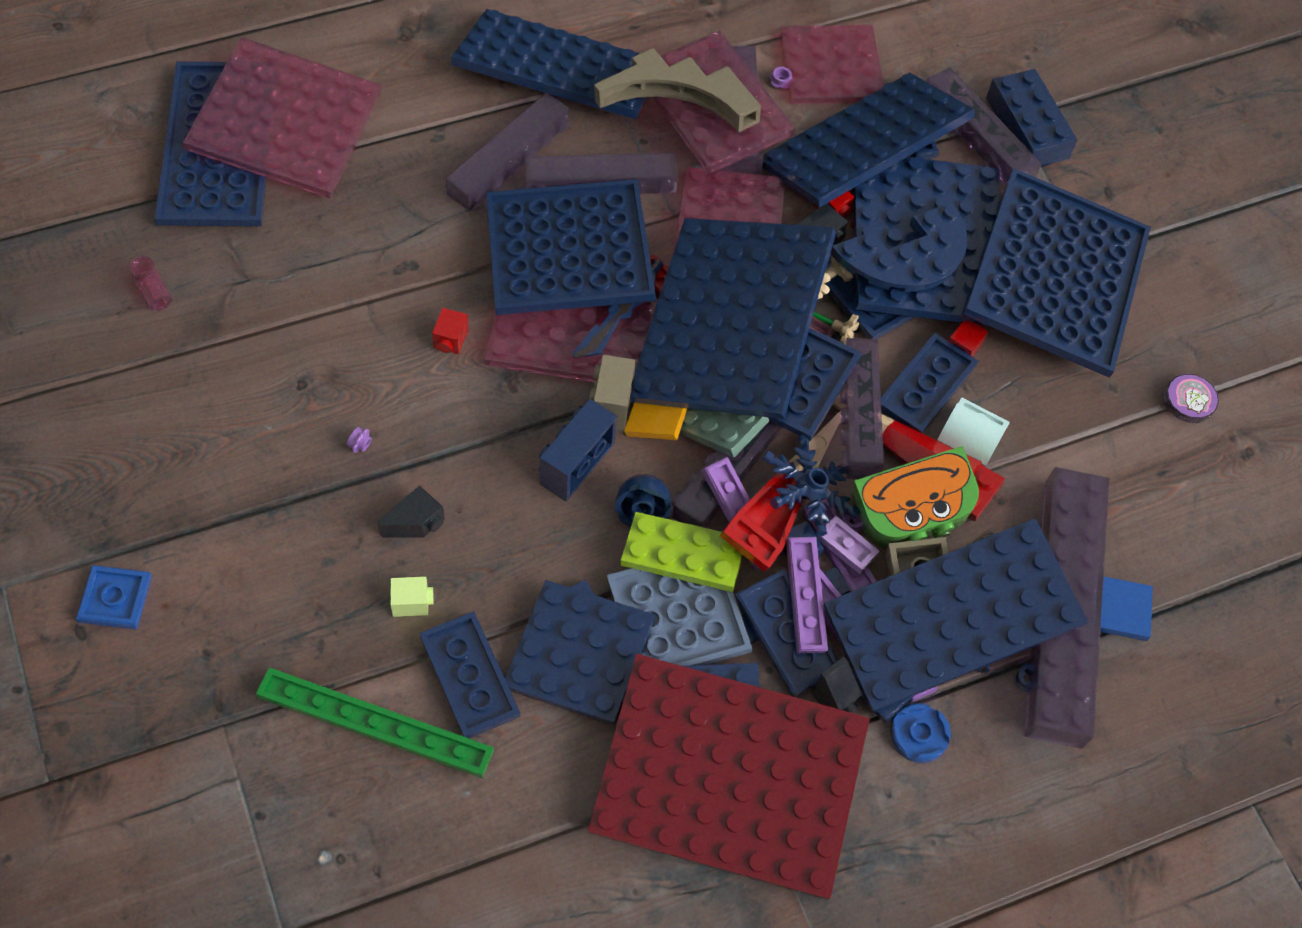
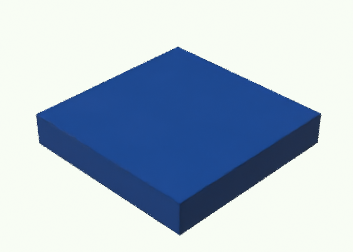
M92 565L76 620L78 623L137 630L152 579L151 573Z
M1097 575L1094 579L1091 630L1148 641L1151 637L1153 586Z

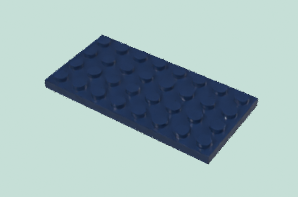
M486 9L451 57V65L635 120L648 97H637L618 101L602 108L595 102L594 84L632 67V58L639 53L631 49L613 46L607 42L595 41L586 36L571 34L563 29L547 27L542 23L523 20L518 16L506 15L497 10Z
M176 61L155 213L157 225L262 226L277 77L276 63Z
M909 72L874 93L865 96L858 102L847 106L842 111L828 117L819 124L808 128L787 142L769 150L758 157L760 167L820 208L973 119L975 112L972 107Z
M1036 518L827 601L823 605L872 713L1083 627L1088 623Z

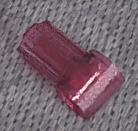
M147 256L133 259L130 264L133 279L151 311H161L167 308L173 301L156 270L154 261Z

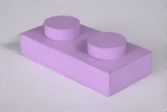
M837 516L826 525L827 534L817 536L824 546L859 574L879 554L878 549Z

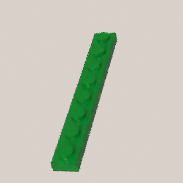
M270 667L256 693L258 699L483 779L494 753V747Z

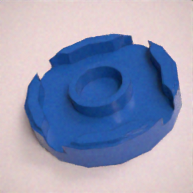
M923 703L910 704L902 708L892 722L890 730L892 743L898 753L907 760L917 763L932 762L940 758L948 747L951 738L949 723L939 710L930 708V705Z

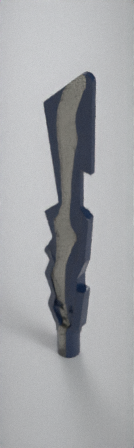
M655 259L651 264L654 285L655 276L663 267V262L659 259ZM641 302L611 305L608 308L610 315L601 326L597 324L593 326L573 351V358L602 354L620 319L631 318L633 308L640 306Z

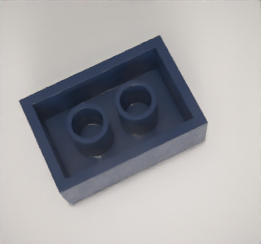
M591 399L584 406L580 405L575 410L570 423L567 426L563 425L558 430L553 443L545 445L538 457L540 459V485L567 502L615 444L617 416Z

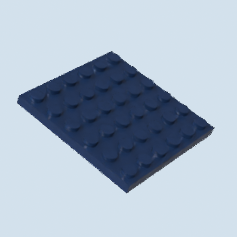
M638 179L486 192L496 315L655 301V288Z

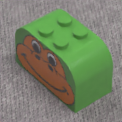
M963 446L855 480L851 491L854 505L860 510L859 516L862 519L863 530L870 541L882 548H887L889 543L924 540L933 536L934 538H942L951 535V530L960 527L966 521L975 507L979 496L978 484Z

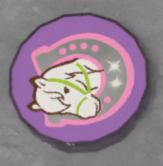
M1195 374L1176 376L1169 382L1164 392V401L1167 408L1169 409L1170 407L1175 417L1188 423H1200L1210 418L1217 410L1219 403L1218 393L1214 386L1205 378Z

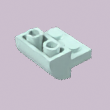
M961 398L937 440L952 448L963 446L967 455L987 465L1010 422Z

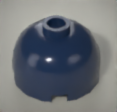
M637 474L629 477L619 487L615 499V512L617 511L619 514V520L631 528L636 512L668 519L671 513L669 489L662 480L652 475Z

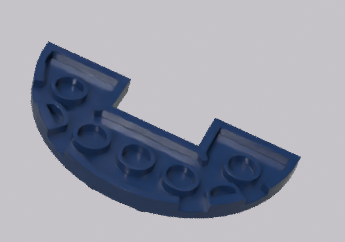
M950 202L913 216L910 223L921 238L888 250L875 232L871 231L833 245L830 254L851 274L854 275L856 272L869 279V284L888 290L891 286L904 288V292L922 291L942 284L954 274L965 255L967 232L962 216L954 203Z

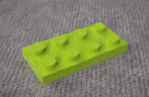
M636 512L621 558V566L733 592L742 554L720 537L722 533L720 531Z

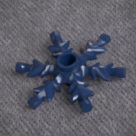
M799 435L797 440L800 448L795 447L794 450L800 458L797 459V462L804 468L803 471H798L793 461L789 464L782 454H779L778 459L772 452L767 451L762 458L766 463L776 466L773 469L775 473L786 474L785 479L793 477L796 480V486L786 484L788 489L777 488V492L780 495L772 498L770 505L772 508L777 509L787 503L788 507L792 509L795 500L799 504L801 503V496L804 499L810 500L811 503L806 507L807 509H812L808 515V520L815 521L816 535L824 536L827 534L824 522L830 523V520L824 512L827 511V508L820 502L822 498L827 499L831 508L834 505L841 515H845V510L855 519L860 514L857 506L848 503L850 497L837 496L839 491L831 492L827 487L828 483L837 485L836 481H846L843 474L852 471V465L846 461L836 467L835 463L831 461L828 470L825 466L822 469L813 468L817 464V461H812L816 450H809V439L804 435Z

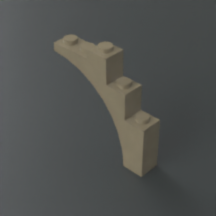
M654 48L633 57L632 67L594 84L595 102L600 108L627 99L657 96L677 98L707 108L725 119L738 133L760 122L761 105L728 66L706 76L691 57L676 62L669 67Z

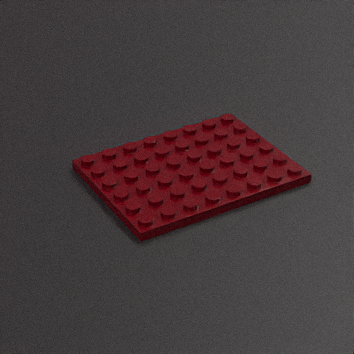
M636 654L588 833L829 900L831 899L870 718Z

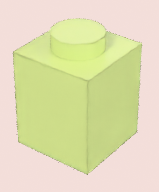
M391 578V609L393 617L428 615V605L434 604L433 587H428L427 578Z

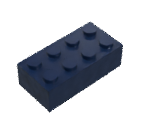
M1032 69L993 78L986 100L1009 137L1010 142L1013 141L1022 151V153L1020 151H1016V153L1020 157L1025 169L1070 159L1078 140L1037 70Z

